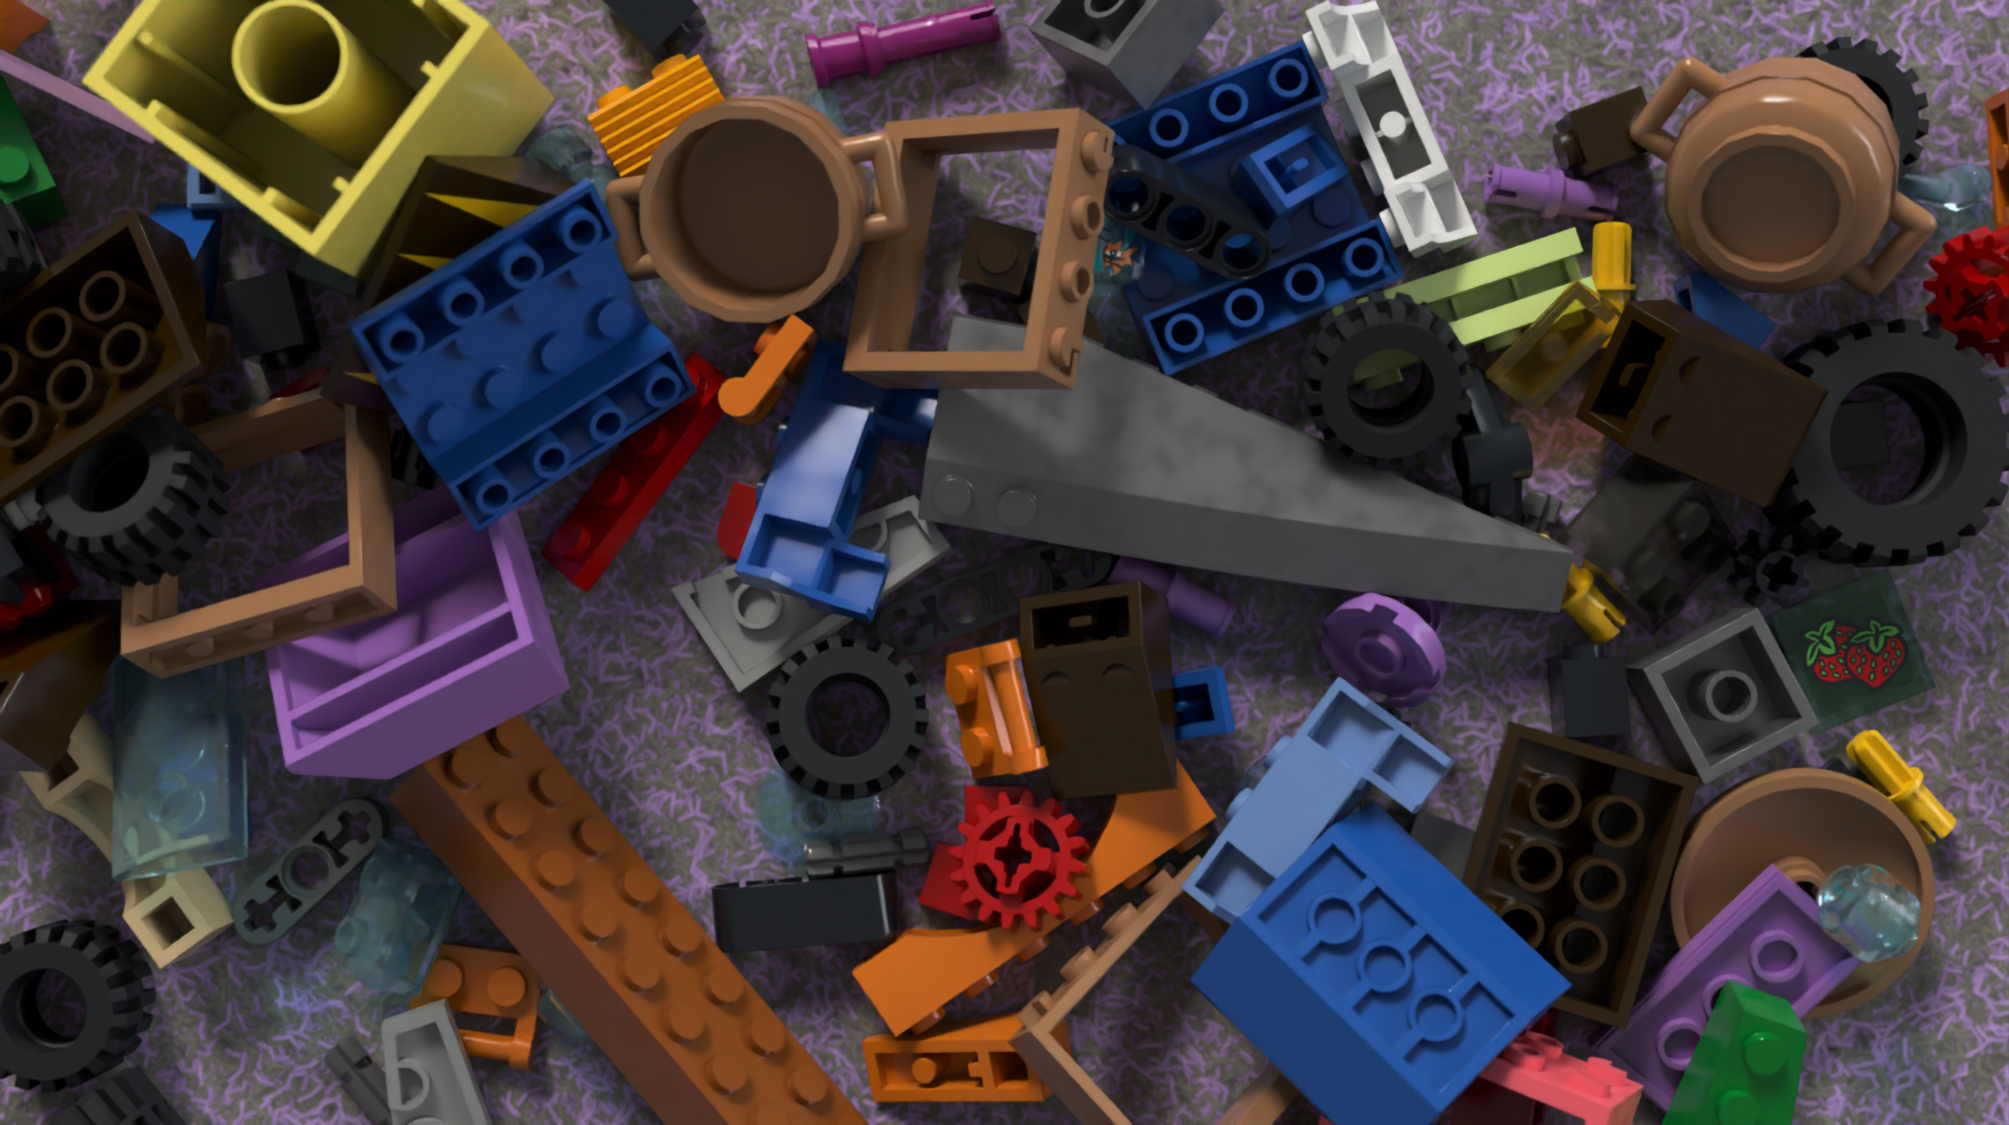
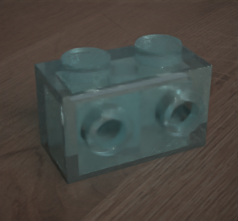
M381 837L372 858L367 861L362 870L360 886L346 918L340 922L336 929L334 945L329 956L364 986L419 997L465 892V888L433 851Z

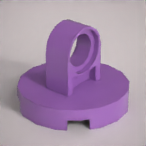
M1372 592L1352 593L1339 601L1325 618L1323 626H1327L1328 634L1321 641L1323 652L1333 670L1363 693L1368 686L1376 692L1388 696L1383 703L1395 708L1415 707L1429 699L1440 684L1447 669L1445 650L1436 636L1442 626L1443 612L1440 601L1409 597L1382 596ZM1406 599L1414 605L1417 613L1404 605Z

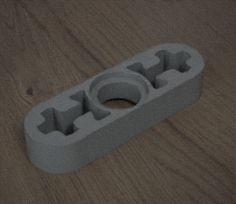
M368 797L351 798L333 807L238 897L232 909L233 926L237 934L245 941L256 945L269 944L286 936L385 842L390 830V820L385 808L376 800ZM348 812L353 816L367 813L371 821L367 824L366 831L371 837L368 841L363 837L350 840L339 850L341 854L349 857V861L344 865L339 852L329 843L322 841L320 837L325 832L329 842L337 840L350 826L349 821L345 817ZM305 852L317 853L327 863L328 876L324 884L319 888H310L303 885L296 875V863ZM277 877H279L282 887L274 883ZM283 890L292 897L302 901V905L299 908L295 900L290 899L275 910L272 918L277 924L276 927L267 924L258 928L252 921L258 913L253 905L254 901L259 904L269 902L275 899Z

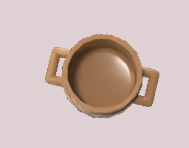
M1685 57L1676 64L1630 127V136L1635 143L1667 163L1665 169L1664 210L1679 246L1709 276L1747 292L1792 295L1832 283L1840 278L1861 293L1875 296L1884 290L1937 228V221L1932 213L1897 191L1900 141L1886 104L1856 74L1817 58L1770 57L1731 71L1724 77L1699 59ZM1692 88L1703 96L1698 100L1696 106L1689 111L1678 136L1675 137L1662 127ZM1889 218L1901 226L1902 229L1872 264L1868 265L1862 259L1869 254Z
M736 95L690 114L653 151L645 174L610 181L605 189L610 218L620 236L616 240L620 261L629 280L640 282L662 278L688 305L726 322L770 323L817 304L852 270L863 243L905 235L911 227L893 137L886 132L847 137L823 112L787 96ZM871 160L882 213L870 215V182L861 163ZM639 202L640 227L634 203ZM643 241L649 254H645Z

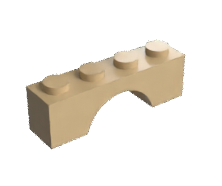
M92 713L81 716L70 735V745L66 753L53 765L49 773L18 771L45 810L56 813L71 821L105 855L123 889L125 908L122 917L160 969L189 957L233 925L232 906L191 849L185 844L183 838Z

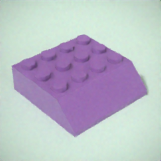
M443 484L394 508L397 612L264 649L285 767L292 774L389 780L570 689L516 509H513L476 533ZM349 532L253 579L254 592L349 565Z

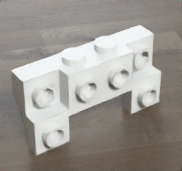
M1327 0L1306 10L1305 13L1313 30L1303 34V40L1316 69L1319 71L1329 66L1340 85L1346 100L1335 105L1350 139L1361 135L1370 154V158L1360 163L1375 197L1385 194L1390 208L1379 212L1394 248L1406 244L1409 252L1417 258L1439 247L1445 254L1480 238L1376 1L1350 6H1336Z

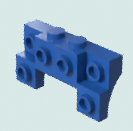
M819 339L791 416H786L779 426L777 433L778 452L770 473H765L759 481L755 497L757 510L734 571L745 585L802 598L813 609L872 623L892 563L886 554L847 544L884 437L928 447L939 389L879 388L843 371L847 344Z

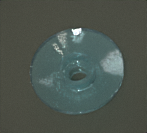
M823 748L833 755L849 757L841 752ZM777 762L767 772L758 788L754 803V821L758 836L772 857L785 867L806 874L803 864L804 844L808 841L829 839L830 845L838 844V838L876 834L880 822V800L878 794L869 798L853 799V801H839V799L823 798L814 795L811 791L802 786L799 787L793 782ZM817 801L826 807L828 815L824 823L813 825L805 819L804 808L809 802Z

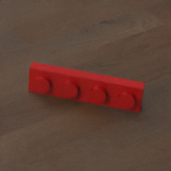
M694 351L684 365L698 392L629 435L540 553L571 583L586 592H589L725 413L720 407L718 392L722 384L730 378Z

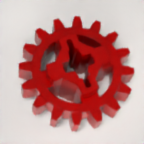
M1984 225L1947 241L1942 245L1944 252L1930 259L1928 264L1937 275L1923 281V288L1935 293L1936 301L1925 306L1926 313L1940 314L1943 322L1938 327L1957 335L1958 342L1954 347L1957 351L1974 347L1987 362L1995 359L1997 365L2001 368L2009 365V226H2004L1991 232L1988 225Z
M1024 790L1020 803L1016 805L1009 795L1001 792L998 793V809L991 812L987 807L978 803L975 806L977 816L980 819L978 824L974 827L960 822L957 827L968 839L965 846H954L949 849V854L963 863L962 868L949 874L950 880L959 887H969L964 891L959 900L969 910L981 906L977 918L989 927L1001 915L1002 929L1009 934H1016L1023 919L1035 933L1041 932L1043 928L1042 915L1049 912L1059 921H1063L1066 918L1064 909L1060 905L1065 897L1078 902L1082 900L1083 895L1073 886L1075 878L1091 876L1092 870L1085 863L1077 860V856L1091 850L1090 844L1084 837H1071L1081 824L1071 813L1059 818L1062 806L1052 797H1049L1039 808L1038 797L1031 790ZM1041 825L1052 831L1058 842L1060 853L1043 847L1044 834L1040 831ZM1006 827V829H1005L1003 832H1001L999 835H997L995 838H993V839L990 841V839H991L999 830H1001L1002 828ZM1024 851L1032 857L1030 864H1019L1015 873L1009 868L1011 860H1020ZM981 871H986L997 878L996 891L1000 894L999 900L994 898L987 890ZM1049 882H1052V884L1047 888V890H1045L1038 897L1034 898V894L1042 889Z

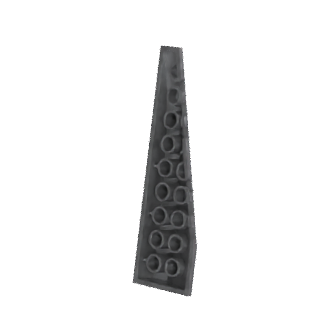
M955 313L947 351H1023L1027 326ZM1083 335V353L1079 354L1074 390L939 389L926 455L918 519L1133 558L1271 580L1425 600L1560 613L1574 555L1572 548L1499 516L1492 518L1465 506L1462 500L1439 491L1437 494L1405 480L1404 475L1391 469H1374L1373 465L1364 461L1361 465L1347 460L1343 449L1340 448L1335 452L1320 438L1253 409L1247 411L1219 399L1218 394L1196 384L1192 387L1159 373V368L1136 358L1130 360L1104 349V344Z

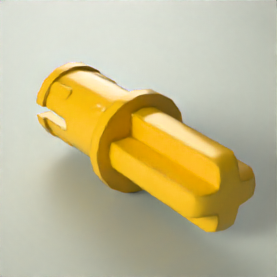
M1603 222L1596 224L1593 228L1592 279L1600 300L1591 304L1590 342H1588V349H1606L1627 301H1630V292L1637 291V285L1630 284L1632 228L1629 224L1623 222Z
M1539 533V534H1540V535H1542V536H1545V537H1547V538H1549V536H1548V535H1545V534H1542V533ZM1572 562L1561 609H1564L1576 621L1594 644H1603L1620 632L1611 621H1614L1618 626H1624L1626 617L1593 584V574L1587 568L1578 569Z
M1874 729L1861 731L1847 744L1846 752L1850 759L1876 789L1889 798L1916 828L1925 845L1933 844L1936 841V838L1930 833L1932 830L1936 832L1940 839H1943L1952 831L1957 820L1922 782L1924 778L1923 772L1917 767L1910 768L1878 731Z

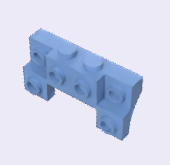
M1338 676L1293 738L1286 735L1271 749L1264 761V767L1268 771L1255 789L1245 788L1230 804L1225 813V819L1229 821V824L1181 888L1210 912L1232 925L1235 919L1333 824L1351 814L1372 784L1384 791L1411 813L1416 814L1455 761Z

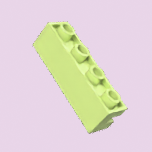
M1575 227L1383 290L1387 299H1394L1396 292L1410 295L1414 302L1419 305L1422 301L1435 308L1442 319H1446L1464 348L1484 342L1487 353L1523 341L1520 329L1544 322L1547 333L1579 323L1584 320L1581 309L1600 300L1592 276L1582 277L1576 255L1583 252ZM1365 296L1356 299L1358 304L1369 301V297ZM1341 304L1329 309L1323 317L1329 311L1336 317L1345 310ZM1401 349L1377 351L1367 356L1357 365L1350 377L1348 386L1363 382L1366 393L1393 385L1403 381L1400 369L1420 363L1421 361L1418 356Z

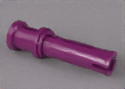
M988 0L982 4L878 28L875 27L874 22L868 23L865 20L857 22L855 30L818 38L814 32L805 34L807 51L817 90H827L829 82L867 74L870 79L878 78L881 73H885V66L990 41H1001L997 14L993 15V12H995L994 3L992 0Z

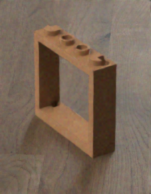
M1080 107L886 122L884 132L889 133L893 137L896 145L911 227L905 235L900 237L865 242L843 371L879 388L1074 390L1079 354L1083 353L1082 335L1087 304L1094 288L1093 266L1098 235L1104 225L1103 204L1109 169L1114 161L1111 154L1115 131ZM1056 148L1023 351L908 352L942 155ZM876 182L870 215L882 213Z
M322 387L294 396L275 398L264 405L232 415L216 416L209 420V422L188 428L220 458L225 465L222 469L225 473L345 437L350 564L182 614H178V575L172 577L165 573L162 575L160 583L145 586L139 580L134 587L122 586L121 656L161 680L397 612L389 412L328 401L319 394ZM139 489L130 497V499L139 491Z
M1199 855L1176 867L1169 861L1160 866L1142 885L1149 894L1136 907L1130 902L1125 904L1102 926L1101 929L1106 933L1107 938L1094 951L1089 946L1084 947L1060 970V974L1066 981L1052 995L1046 990L1042 991L1017 1015V1019L1023 1026L1007 1042L1083 1125L1133 1124L1049 1033L1176 899L1217 943L1220 941L1231 925L1210 912L1181 888L1202 860ZM1269 1063L1216 1125H1272L1299 1094V1091Z

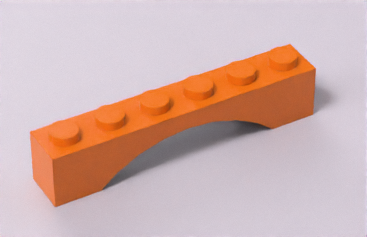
M1176 758L1178 789L1112 797L1108 814L1090 847L1091 850L1086 852L1079 860L1092 870L1090 877L1075 878L1073 886L1079 890L1083 898L1078 902L1065 897L1060 903L1066 916L1063 921H1059L1048 912L1042 915L1043 928L1041 932L1035 933L1023 919L1016 934H1009L1002 929L1001 918H998L991 927L983 923L976 926L943 930L906 928L901 932L900 936L890 939L855 963L852 974L895 1037L908 1028L915 1035L924 1032L946 1015V1011L942 1007L943 1004L962 991L968 999L978 995L999 978L995 969L1016 955L1020 962L1032 958L1052 942L1048 932L1067 919L1070 920L1073 926L1081 924L1105 906L1101 896L1118 884L1122 883L1125 889L1128 890L1150 877L1158 869L1153 860L1169 849L1175 847L1180 854L1205 839L1211 833L1206 824L1217 816Z

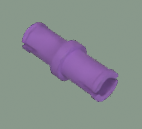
M1492 162L1488 167L1487 173L1493 176L1492 178L1485 177L1482 199L1484 203H1496L1535 210L1538 218L1548 220L1554 219L1557 214L1599 223L1611 222L1614 216L1613 213L1607 212V209L1616 211L1619 198V190L1616 184H1603L1565 177L1562 169L1551 167L1542 173L1503 166L1500 163Z
M1117 555L1105 579V583L1108 585L1135 581L1143 582L1168 598L1169 614L1211 634L1216 639H1220L1226 631L1237 606V603L1231 600L1229 602L1188 581V573L1178 568L1170 572L1145 559Z

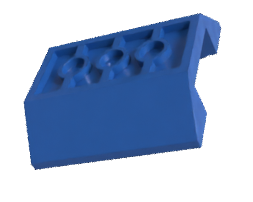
M1303 39L1154 101L1147 112L1137 108L1103 122V124L1115 131L1113 147L1123 144L1138 146L1246 202L1247 200L1232 181V177L1240 162L1248 155L1313 120L1347 167L1323 111L1324 106L1329 100L1328 93ZM1350 173L1269 231L1267 230L1272 246V258L1266 270L1251 280L1235 281L1228 279L1137 233L1135 234L1132 242L1125 250L1138 248L1136 252L1130 255L1132 266L1126 263V271L1120 270L1116 277L1138 330L1164 375L1171 376L1341 305V302L1352 297L1358 298L1405 277L1381 218L1369 220ZM1132 176L1123 177L1117 180L1111 187L1117 191L1129 192L1136 189L1142 181ZM1190 205L1180 206L1174 209L1169 214V217L1176 220H1185L1192 217L1198 211V208ZM1104 213L1103 228L1109 229V231L1102 230L1099 235L1105 240L1111 239V242H1105L1102 239L1101 242L1105 247L1108 243L1116 244L1122 241V249L1128 235V229L1115 223ZM1237 234L1231 237L1225 245L1233 248L1242 247L1248 244L1253 239V236Z
M587 178L347 324L359 354L429 466L476 533L698 392L673 342L651 323L611 244L619 239L620 236L593 183Z
M1375 802L1333 824L1235 919L1190 979V984L1332 1125H1434L1437 1118L1521 1032L1525 1034L1572 985Z

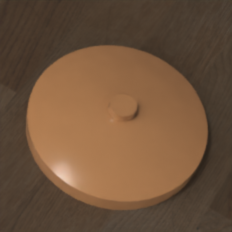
M1788 768L1759 774L1737 783L1712 799L1699 811L1685 829L1665 895L1670 928L1680 950L1773 863L1863 943L1871 953L1860 966L1801 1020L1840 1014L1873 999L1892 985L1905 972L1919 953L1927 937L1935 908L1936 888L1932 862L1925 843L1916 828L1889 798L1859 779L1843 773L1816 768ZM1869 866L1872 867V869L1870 868V869H1864V870H1862V871L1858 874L1859 876H1856V875L1853 874V873L1856 874V873H1857L1860 869H1862V868L1869 867ZM1878 866H1880L1892 875L1894 880L1897 879L1905 888H1908L1909 891L1907 894L1902 888L1897 887V889L1886 885L1880 880L1879 875L1869 874L1868 880L1864 882L1862 879H1866L1867 873L1884 875L1886 872L1878 869ZM1876 880L1897 893L1888 896ZM1839 881L1842 887L1860 893L1853 887L1862 885L1865 882H1873L1884 894L1877 895V899L1882 905L1873 906L1871 910L1863 906L1861 913L1856 903L1843 908L1850 899L1857 896L1835 895L1830 892V889Z

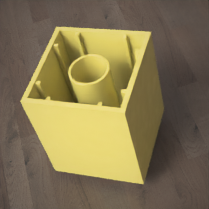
M143 0L81 81L311 255L366 284H369L427 155L512 156L555 100L553 95L496 29L460 0Z

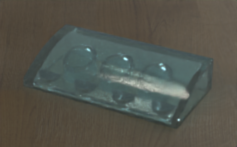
M120 650L115 657L112 879L118 883L248 859L245 655L160 680L121 656Z

